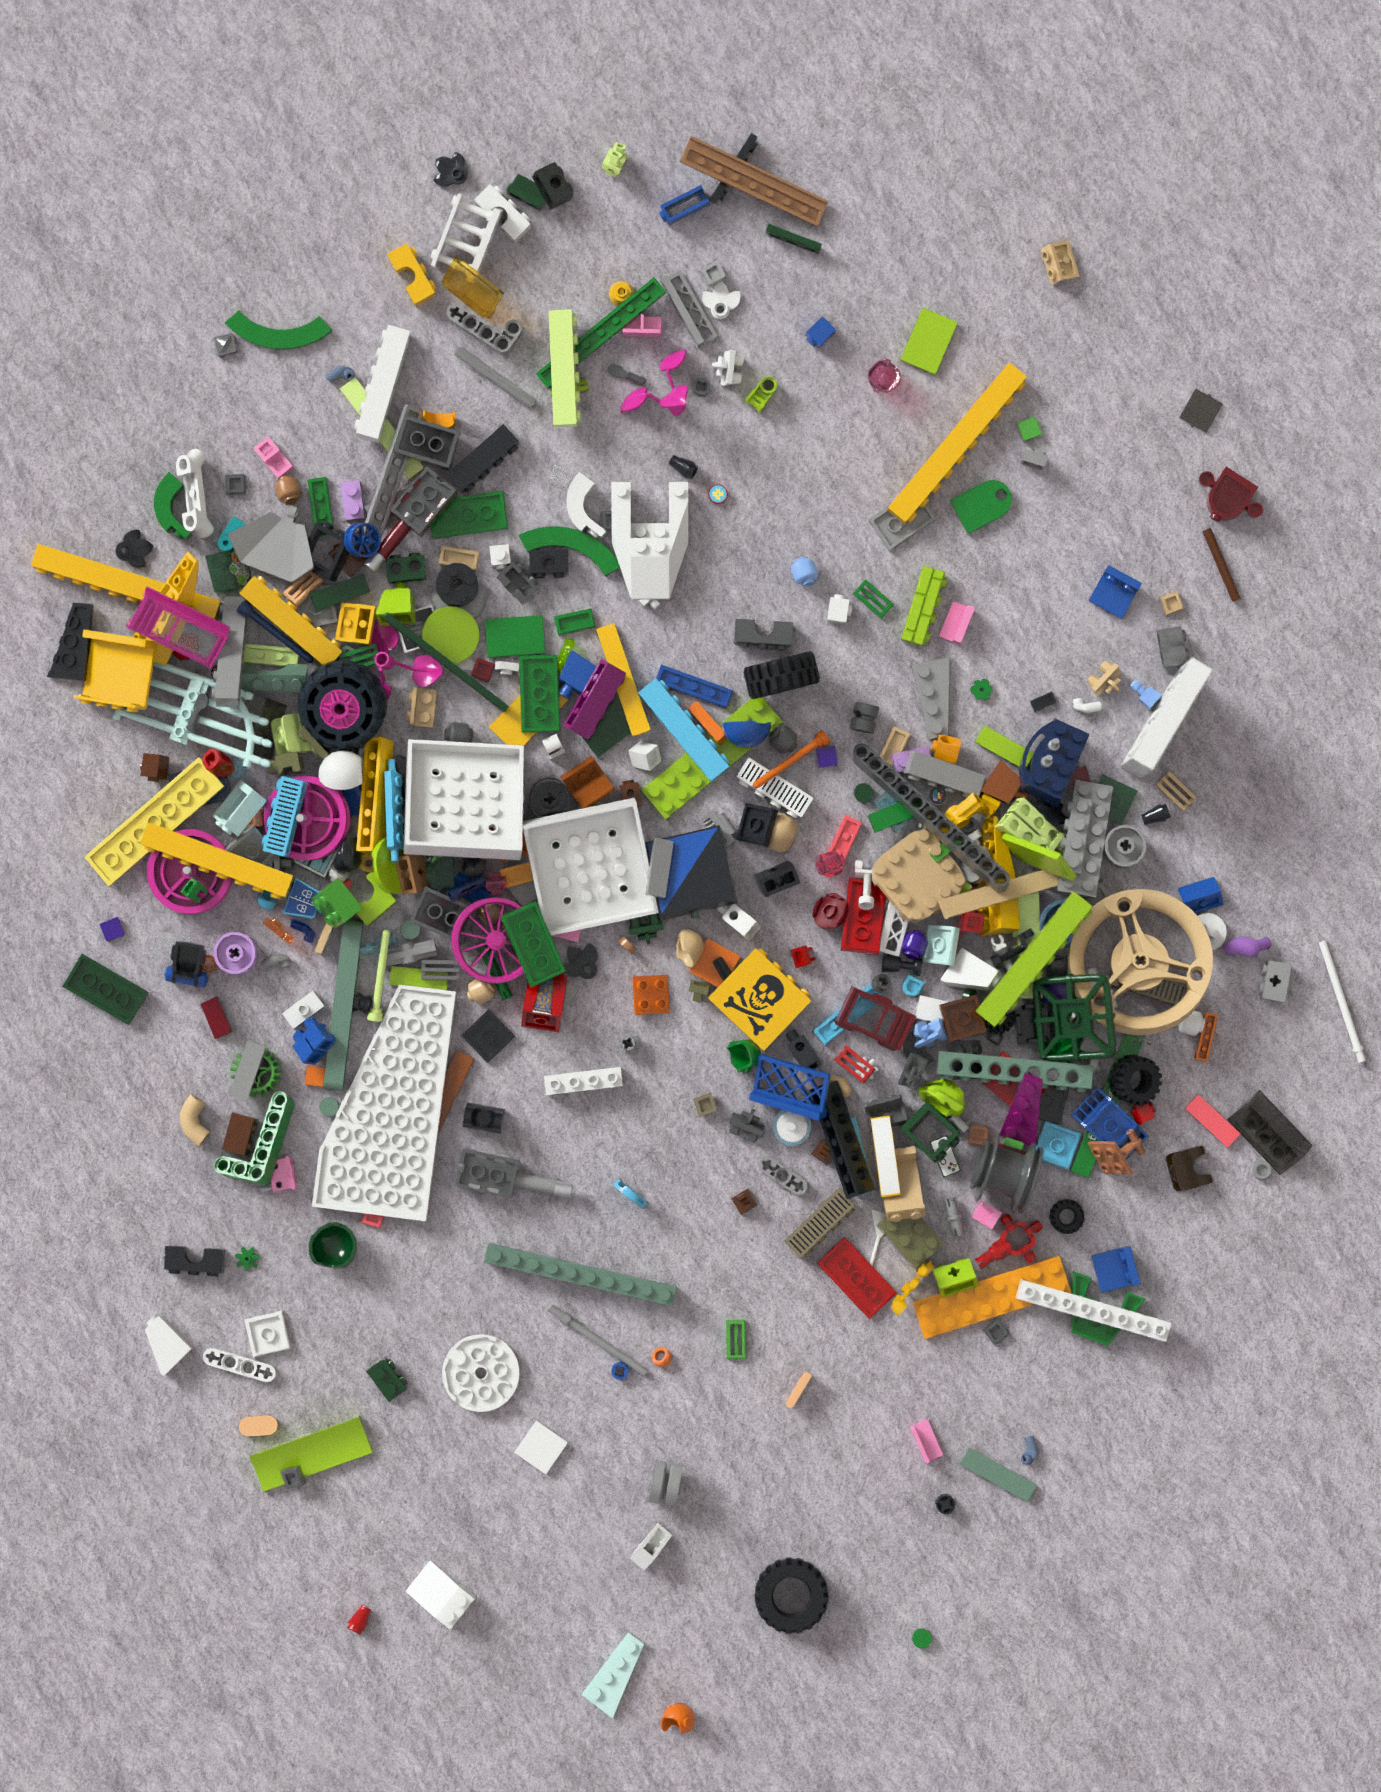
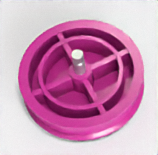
M297 776L294 778L306 781L308 784L301 812L296 816L298 823L289 857L296 860L322 859L335 852L346 839L351 822L350 808L341 790L324 786L320 782L319 777ZM276 789L268 798L264 810L266 833L268 831L266 827L269 816H272L273 812L271 804L278 792Z
M195 829L175 831L226 851V847L217 838L204 831ZM155 850V853H151L147 865V878L150 889L164 906L173 911L183 914L204 913L220 904L231 888L233 882L231 877L225 880L217 877V872L212 870L209 873L198 870L199 866L193 863L190 867L180 863L181 859L173 857V860L162 856L163 852ZM191 877L201 882L208 890L207 893L200 891L197 894L201 899L199 903L190 900L181 893Z

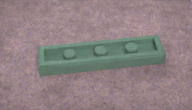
M970 1447L960 1463L965 1468L1026 1502L1029 1501L1037 1487L1031 1481Z

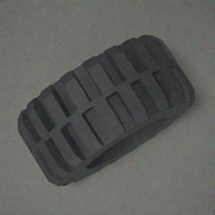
M811 651L745 667L743 671L749 697L752 700L813 685L820 681L815 656Z
M787 1557L783 1560H776L775 1563L769 1564L763 1573L761 1572L756 1582L755 1603L759 1615L769 1627H773L778 1632L782 1631L786 1634L797 1632L799 1634L803 1633L806 1629L810 1630L813 1628V1625L819 1623L822 1615L827 1610L829 1597L826 1581L813 1564L803 1561V1559ZM790 1577L802 1580L810 1592L807 1606L802 1611L794 1614L781 1611L775 1605L773 1599L776 1585L781 1580Z

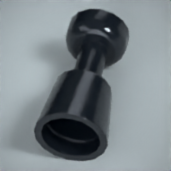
M884 953L882 972H899L900 969L913 970L914 975L920 976L922 959H915L914 963L901 961V957Z

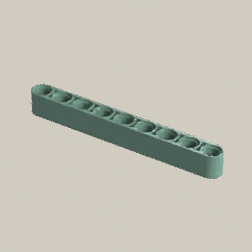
M348 919L343 923L330 1034H333L337 1041L327 1052L324 1089L340 1091L344 1089L364 922Z

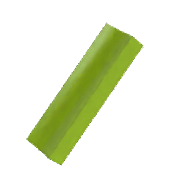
M358 1416L254 1453L249 1457L264 1492L285 1484L280 1472L285 1468L300 1465L303 1476L306 1477L371 1454L373 1451L361 1417Z

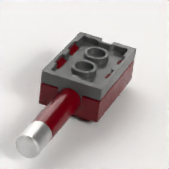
M426 466L390 509L391 514L399 521L381 542L379 550L370 556L364 565L375 573L411 530L422 538L457 496V490L445 480L441 483L439 475Z

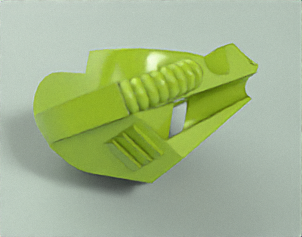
M942 1078L924 1084L925 1086L918 1087L922 1101L930 1103L943 1117L947 1118L950 1115L958 1116L964 1113L967 1107L963 1091L952 1080Z

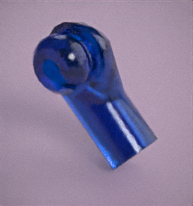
M295 919L292 920L290 928L305 933L304 941L312 943L314 937L316 938V933L306 923Z

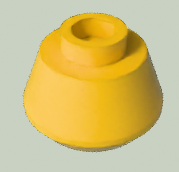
M618 281L610 287L609 298L614 305L619 306L634 294L635 291L630 283Z

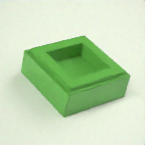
M1036 417L1017 423L1023 442L1042 435Z
M1007 1137L1003 1141V1145L1022 1150L1024 1145L1022 1142Z

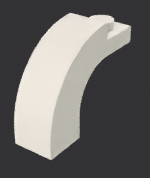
M578 472L571 482L567 493L566 501L569 517L573 525L581 533L588 528L587 532L592 537L602 539L606 534V530L591 520L584 511V501L595 485L582 473Z

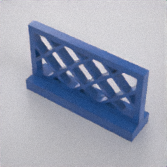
M760 1054L753 1092L750 1093L749 1100L819 1121L826 1117L827 1114L825 1106L831 1074ZM764 1061H768L773 1068L768 1073L763 1067ZM781 1066L787 1067L790 1075L784 1078L778 1068ZM774 1071L780 1079L776 1084H773L769 1077V1074ZM799 1071L804 1072L808 1080L801 1083L796 1073ZM791 1076L798 1085L792 1090L786 1082V1079ZM816 1076L824 1078L823 1086L820 1088L813 1079ZM763 1078L766 1079L770 1086L767 1090L759 1088L760 1080ZM809 1081L815 1089L811 1094H808L803 1086ZM782 1083L787 1093L784 1095L780 1094L775 1086ZM800 1088L805 1098L802 1100L797 1099L793 1091ZM815 1093L821 1099L820 1105L814 1104L811 1096Z

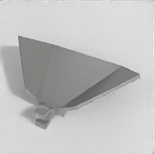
M290 505L286 519L269 512L229 533V539L240 563L291 583L296 582L313 570L314 564L306 526L295 523L300 513L298 508Z

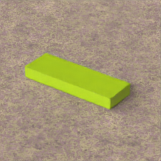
M984 725L975 743L1020 768L1025 748ZM1029 751L1027 755L1026 767L1028 766L1034 754L1031 751Z
M391 966L389 985H407L447 990L448 980L421 979V969ZM426 972V975L449 976V972Z

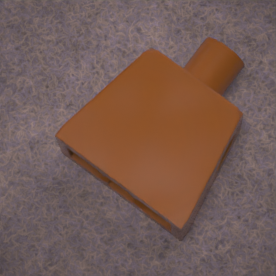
M1001 760L980 792L1005 804H1009L1012 798L1016 800L1024 797L1026 799L1028 796L1027 793L1019 788L1021 786L1020 777Z

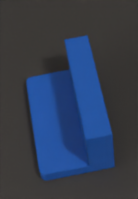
M1214 877L1178 888L1183 903L1195 914L1223 905L1221 890Z

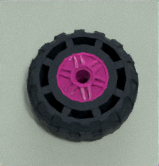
M335 660L318 667L307 677L298 696L297 710L302 726H305L311 733V736L323 744L324 747L349 750L364 745L379 731L386 716L387 696L380 679L368 667L350 660ZM338 704L344 705L345 708H341Z

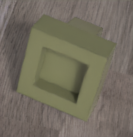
M691 980L689 991L694 992L692 1001L700 1002L702 994L708 995L710 984Z

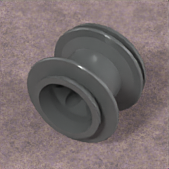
M997 1131L991 1141L985 1139L974 1166L970 1188L975 1189L974 1198L976 1202L980 1200L985 1189L1011 1197V1213H1014L1018 1208V1213L1022 1214L1029 1203L1036 1184L1043 1156V1148L1038 1147L1036 1149V1144L1032 1143L1026 1154L1023 1155L998 1147L1000 1133Z

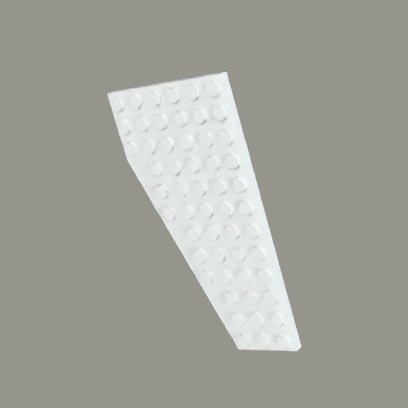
M398 985L387 1012L319 1149L312 1207L427 1221L457 992Z

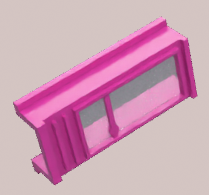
M148 586L143 592V599L133 618L129 619L126 624L127 629L133 630L207 666L209 669L212 668L224 646L230 626Z

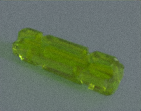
M570 638L565 639L564 647L561 648L557 657L559 675L564 668L563 666L569 657L571 649L575 645V641Z

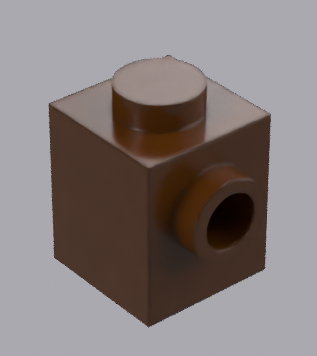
M143 753L140 776L148 777L147 781L159 782V779L167 780L170 757Z
M634 780L623 781V785L619 786L622 800L635 798L637 807L643 806L638 782L634 783Z

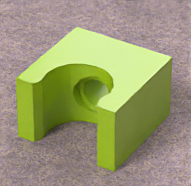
M372 872L366 877L373 885V896L366 902H358L362 909L356 913L368 927L398 902L391 893H385L379 888Z

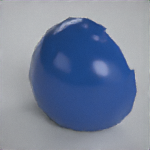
M753 719L751 721L722 723L723 733L726 738L734 745L743 748L755 747L762 743L770 733L771 722L756 723Z

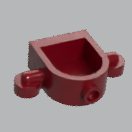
M1227 466L1216 481H1214V475L1209 471H1204L1200 474L1198 478L1199 484L1202 487L1211 488L1207 496V507L1211 513L1210 518L1219 523L1221 520H1232L1239 516L1244 509L1251 518H1258L1262 514L1263 507L1260 503H1249L1258 489V486Z

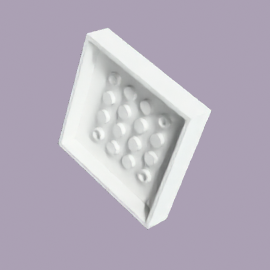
M1191 658L1178 669L1120 766L1121 768L1139 779L1153 770L1211 673V668Z
M408 739L404 854L520 860L522 853L524 746ZM438 772L439 775H433L432 773ZM436 824L438 827L433 828L431 825ZM493 827L495 828V831L489 830V828Z
M635 798L523 821L522 828L539 909L551 936L659 913L656 897L645 895L649 863ZM615 830L616 834L614 836H610L609 831ZM554 842L559 843V846L557 848H554L552 846ZM622 885L627 886L625 891L620 890ZM569 897L571 901L565 903L564 898Z

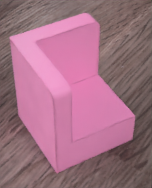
M980 1201L972 1218L993 1229L1002 1212Z

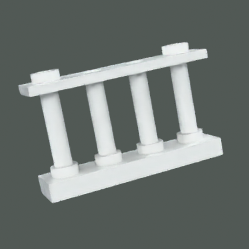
M458 193L452 199L451 206L453 209L437 250L434 249L431 254V265L435 267L440 261L464 271L468 275L466 280L476 282L503 210L495 207L493 211H487L463 201L465 194ZM459 208L486 218V221H488L486 229H480L456 219ZM452 226L479 236V239H482L480 245L474 247L449 237ZM445 244L472 254L475 257L473 263L467 265L443 255L442 252Z

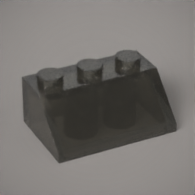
M254 695L253 700L246 699L245 706L250 713L269 720L267 726L252 722L254 733L256 736L270 740L273 744L269 748L254 743L253 755L272 760L275 745L271 721L276 718H282L285 715L287 705ZM241 718L238 729L246 732L244 719ZM235 737L233 748L246 752L247 740Z

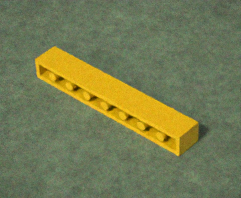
M149 822L140 842L141 845H144V850L152 853H155V850L163 852V857L173 860V857L181 859L180 863L190 867L193 863L199 866L198 870L206 873L212 870L217 872V877L225 880L231 877L235 879L234 883L244 887L246 883L253 886L252 890L263 893L264 890L271 892V897L279 900L282 897L287 898L295 877Z

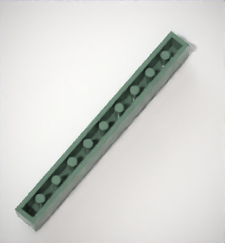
M488 1243L484 1260L485 1263L669 1306L673 1305L677 1286L493 1243Z

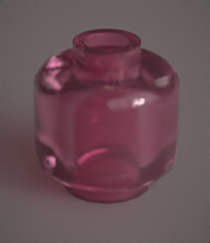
M835 850L820 854L816 861L818 873L826 878L841 874L846 864L845 858Z

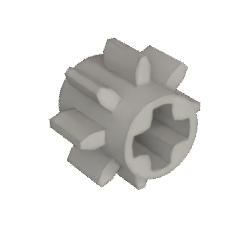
M623 1032L624 1038H617L621 1042L617 1049L623 1048V1055L626 1051H630L631 1055H633L632 1049H639L635 1045L639 1038L633 1039V1032L630 1036H626V1033ZM628 1038H631V1043H633V1047H628V1049H625V1044H623V1040H628Z

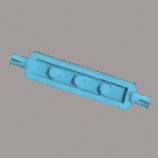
M389 759L387 760L388 771L384 772L387 848L391 851V862H399V851L404 849V817L402 815L403 797L401 788L403 781L401 774L396 771V760Z

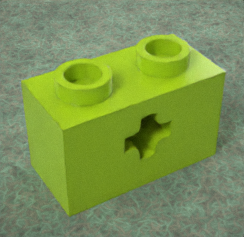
M970 1258L959 1259L955 1263L941 1265L933 1270L941 1298L978 1286Z

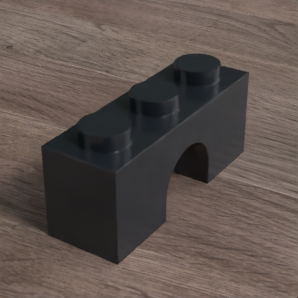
M165 1246L164 1270H169L168 1273L180 1274V1271H188V1275H199V1272H207V1276H219V1273L224 1272L225 1249L205 1248L202 1260L194 1263L187 1258V1247Z

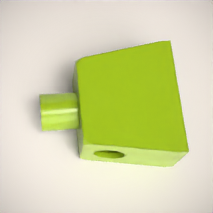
M398 582L395 584V589L383 591L376 610V617L381 626L390 625L382 619L386 612L402 624H416L415 599L405 583Z

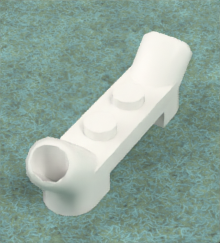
M192 449L187 455H181L176 462L177 476H183L187 513L182 514V519L186 530L194 531L199 538H206L214 532L215 528L208 520L201 471L206 456L201 450Z

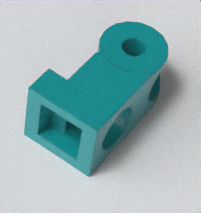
M234 516L217 541L218 547L226 553L234 550L228 534L246 525Z

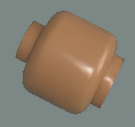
M289 475L282 476L275 484L278 500L281 503H285V505L297 503L302 496L299 482L295 477H290Z

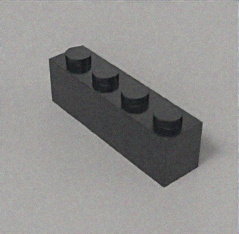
M504 424L501 425L446 474L447 478L462 494L465 491L469 493L475 488V483L479 479L484 480L490 474L489 470L494 466L497 468L504 462L503 458L508 453L512 455L517 451L519 441Z

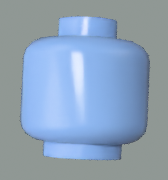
M808 557L796 559L791 566L794 581L804 587L814 584V580L818 577L815 562L812 559H808Z

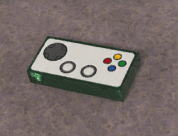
M947 1135L929 1142L933 1153L948 1138ZM952 1147L946 1151L947 1155L942 1161H937L943 1178L961 1171Z

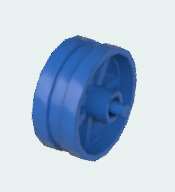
M354 523L346 530L344 545L351 555L355 557H370L379 550L381 536L374 525L370 523ZM364 526L367 527V529H368V531H367L365 534H364ZM358 527H359V534H357V533L355 532ZM362 547H364L366 553L360 554Z

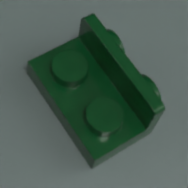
M385 1357L366 1372L387 1401L390 1402L408 1389L406 1386L408 1382L402 1374L398 1375L394 1370L397 1368L391 1359L387 1360Z

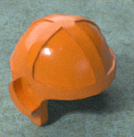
M674 1703L668 1706L661 1718L662 1731H667L671 1725H674L680 1729L681 1733L690 1732L694 1728V1711L684 1703Z

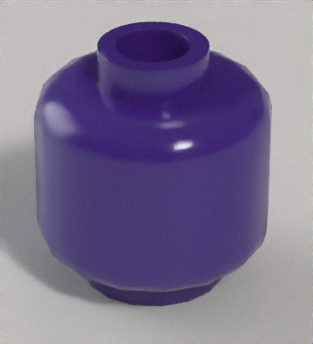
M913 930V932H907L904 935L901 947L902 952H904L903 955L913 960L923 957L928 945V939L922 931Z

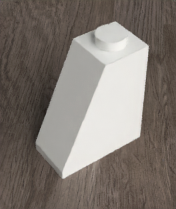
M961 948L955 957L954 966H949L940 980L951 987L992 991L1003 975L995 968Z
M154 1315L146 1323L148 1327L145 1331L160 1373L165 1376L193 1347L162 1315L157 1318Z

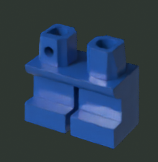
M309 1017L304 1022L307 1030L305 1032L304 1030H298L294 1033L293 1038L296 1043L293 1045V1048L303 1064L316 1065L337 1039L325 1029L326 1024L319 1023L315 1018Z

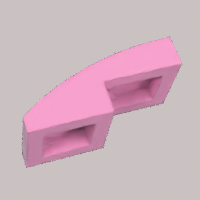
M269 437L253 448L278 479L294 469Z

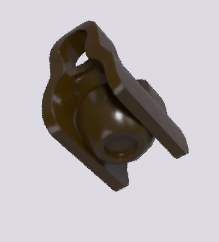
M1204 1146L1192 1147L1166 1156V1163L1174 1190L1186 1191L1213 1182L1211 1174L1199 1175L1193 1169L1194 1160L1205 1154Z

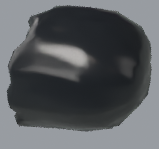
M357 837L342 842L333 862L336 871L351 872L358 869L361 865L362 853L356 851Z

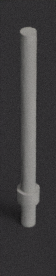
M554 1305L549 1308L548 1311L559 1318L561 1323L564 1325L568 1324L642 1376L645 1375L647 1372L646 1368L575 1321L572 1315L562 1312Z

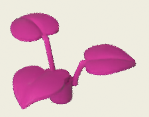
M687 350L675 351L666 356L660 363V370L666 371L672 387V391L660 400L651 393H647L645 387L636 389L625 398L620 412L635 410L644 404L647 397H650L658 402L661 407L668 408L673 416L680 415L686 408L688 387L686 385L675 387L670 372L677 369L683 363Z
M375 620L371 645H377L379 653L375 656V663L379 666L378 670L381 673L382 680L380 677L378 678L385 689L387 700L391 695V686L384 683L386 680L384 670H390L394 665L412 670V680L421 687L432 685L443 674L441 664L428 655L416 657L414 667L395 661L389 655L388 650H393L397 646L399 641L398 632L392 626H381L379 621Z

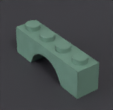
M243 663L241 689L245 691L300 692L302 685L308 677V664H288L279 670L265 671L253 667L251 663Z

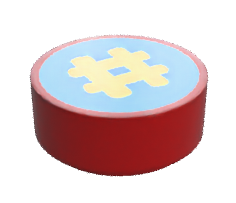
M719 484L712 486L708 493L710 501L714 504L724 503L728 495L726 488Z

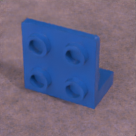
M1108 565L1095 587L1089 602L1122 619L1142 583Z
M1130 1246L1091 1256L1102 1293L1140 1284Z

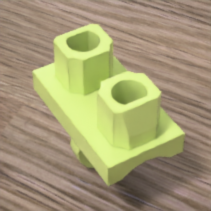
M616 142L614 148H610L601 167L607 175L615 177L620 174L628 158V154L625 153L626 145Z

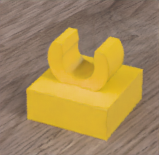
M984 793L981 798L984 807L977 814L982 813L986 815V819L994 816L1001 802Z

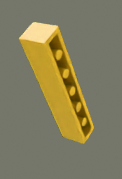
M253 576L239 592L243 598L322 665L335 661L341 654L342 650L339 649L341 645L332 638L330 641L326 638V632L322 628L312 626L310 624L312 620L304 613L302 615L298 614L295 611L297 607L290 601L285 603L281 599L283 595L275 588L271 591L266 586L268 582L261 576H258V578Z
M373 737L365 743L356 851L372 855L377 842L387 835L384 772L388 771L387 760L393 759L394 741L384 737Z

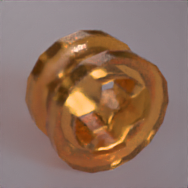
M206 955V959L210 958L214 962V966L208 969L207 966L202 965V970L213 972L217 969L218 965L214 956Z

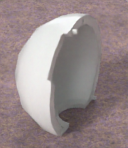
M346 750L331 753L324 758L319 767L318 776L320 782L326 787L338 790L351 789L361 785L362 758L356 753Z

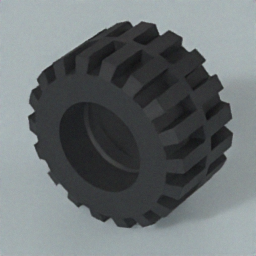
M1125 1055V1058H1119V1063H1114V1070H1110L1109 1073L1112 1074L1109 1082L1112 1083L1110 1089L1114 1091V1096L1118 1097L1121 1101L1134 1105H1143V1103H1150V1099L1154 1100L1156 1098L1155 1094L1160 1092V1089H1158L1159 1085L1162 1086V1081H1160L1162 1073H1158L1160 1070L1159 1066H1156L1154 1061L1138 1055ZM1139 1070L1140 1082L1135 1089H1132L1131 1077Z

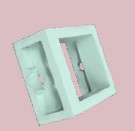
M240 780L212 816L217 819L215 823L229 835L233 832L239 836L267 800Z

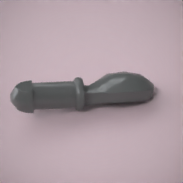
M617 364L608 366L607 371L614 377L624 376L626 380L636 382L639 385L646 383V379L643 376L636 375L630 371L627 373Z
M205 693L200 694L196 699L195 711H192L193 714L187 724V730L190 732L195 730V726L201 716L200 712L209 704V697Z

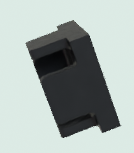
M1041 1003L1043 1017H1054L1052 1003ZM1034 1004L1022 1005L1015 1009L1017 1045L1036 1043V1023L1033 1022V1018H1035ZM1045 1022L1043 1023L1045 1041H1052L1056 1036L1055 1023Z

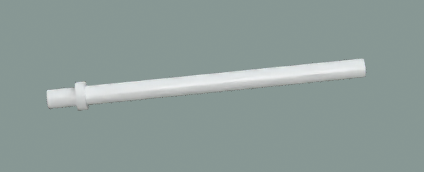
M1326 940L1321 941L1319 945L1353 1045L1352 1051L1355 1052L1358 1063L1366 1061L1362 1051L1364 1048L1363 1045H1360Z

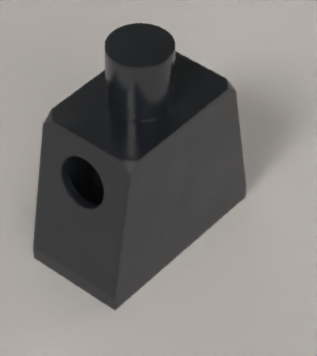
M795 1029L785 1034L790 1042L788 1048L799 1065L811 1069H816L822 1065L804 1035L799 1036ZM803 1046L804 1049L802 1051H798V1047Z

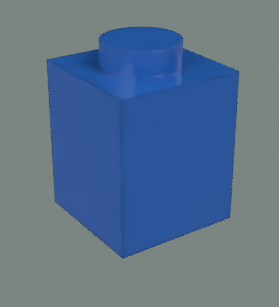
M822 316L806 332L808 337L806 340L812 347L817 346L820 349L835 334L836 329Z

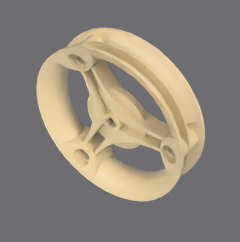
M1149 889L1121 891L1096 903L1090 909L1092 911L1091 915L1086 920L1082 919L1078 924L1080 928L1073 935L1068 955V974L1086 975L1084 964L1085 951L1091 935L1105 919L1118 920L1122 940L1113 950L1111 957L1113 975L1109 979L1110 986L1116 980L1122 984L1112 995L1113 1013L1116 1015V1018H1114L1115 1031L1128 1035H1152L1167 1031L1182 1023L1195 1011L1202 1001L1213 969V952L1210 938L1198 916L1180 900L1168 894ZM1125 904L1129 910L1123 912L1119 909V906ZM1139 909L1160 912L1177 922L1190 938L1196 960L1189 965L1169 958L1166 948L1158 939L1142 932L1135 915ZM1131 918L1135 934L1128 936L1124 920ZM1137 960H1138V961L1144 960L1143 965H1142V964L1137 965V964H1136V963H1137ZM1169 967L1188 971L1186 977L1169 973ZM1199 973L1202 979L1194 980L1191 975ZM1163 980L1186 984V995L1175 1006L1162 1013L1140 1017L1126 1015L1114 1010L1113 1002L1129 989L1147 991L1158 986ZM1089 982L1075 983V997L1085 998L1093 987L1090 986ZM1102 987L1091 1000L1092 1014H1105V1005L1099 1007L1095 1004L1096 999L1104 1000ZM1096 1019L1098 1023L1107 1027L1106 1019Z

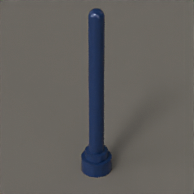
M246 599L239 605L236 612L241 616H249L308 663L314 661L313 656L253 610L251 603Z

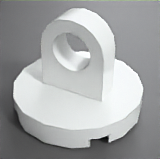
M1200 914L1198 918L1208 933L1213 951L1224 943L1227 935L1226 925L1215 914Z

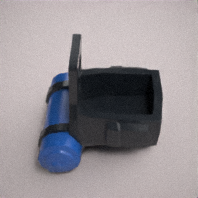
M176 941L175 945L172 946L170 955L173 964L166 968L164 972L165 980L174 984L180 983L205 988L208 983L207 972H202V965L205 964L207 955L205 946L193 942Z

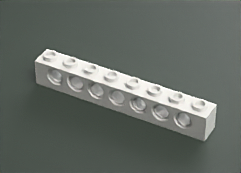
M1020 1279L1015 1297L1023 1301L1165 1342L1171 1327V1323L1168 1321Z

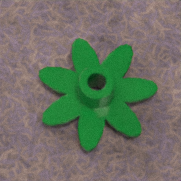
M242 1247V1254L235 1255L236 1258L240 1259L237 1267L244 1265L245 1271L249 1270L250 1265L256 1268L257 1264L254 1260L260 1258V1255H253L254 1247H251L248 1252L245 1247Z

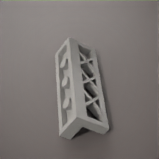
M681 270L669 277L661 278L662 286L697 348L716 339L718 336ZM677 277H680L683 283L681 290L675 289L671 283ZM682 294L689 295L692 298L691 306L683 304L681 300ZM691 310L701 314L700 323L692 320L690 316ZM700 328L709 329L712 335L703 339L699 332Z

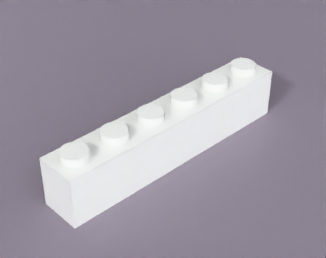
M388 325L387 330L382 332L381 341H383L381 348L378 347L375 356V359H378L377 364L372 366L370 377H372L371 384L367 383L365 389L367 397L365 402L362 401L359 412L362 414L360 420L357 419L354 426L356 435L359 438L377 443L380 442L411 338L409 330Z

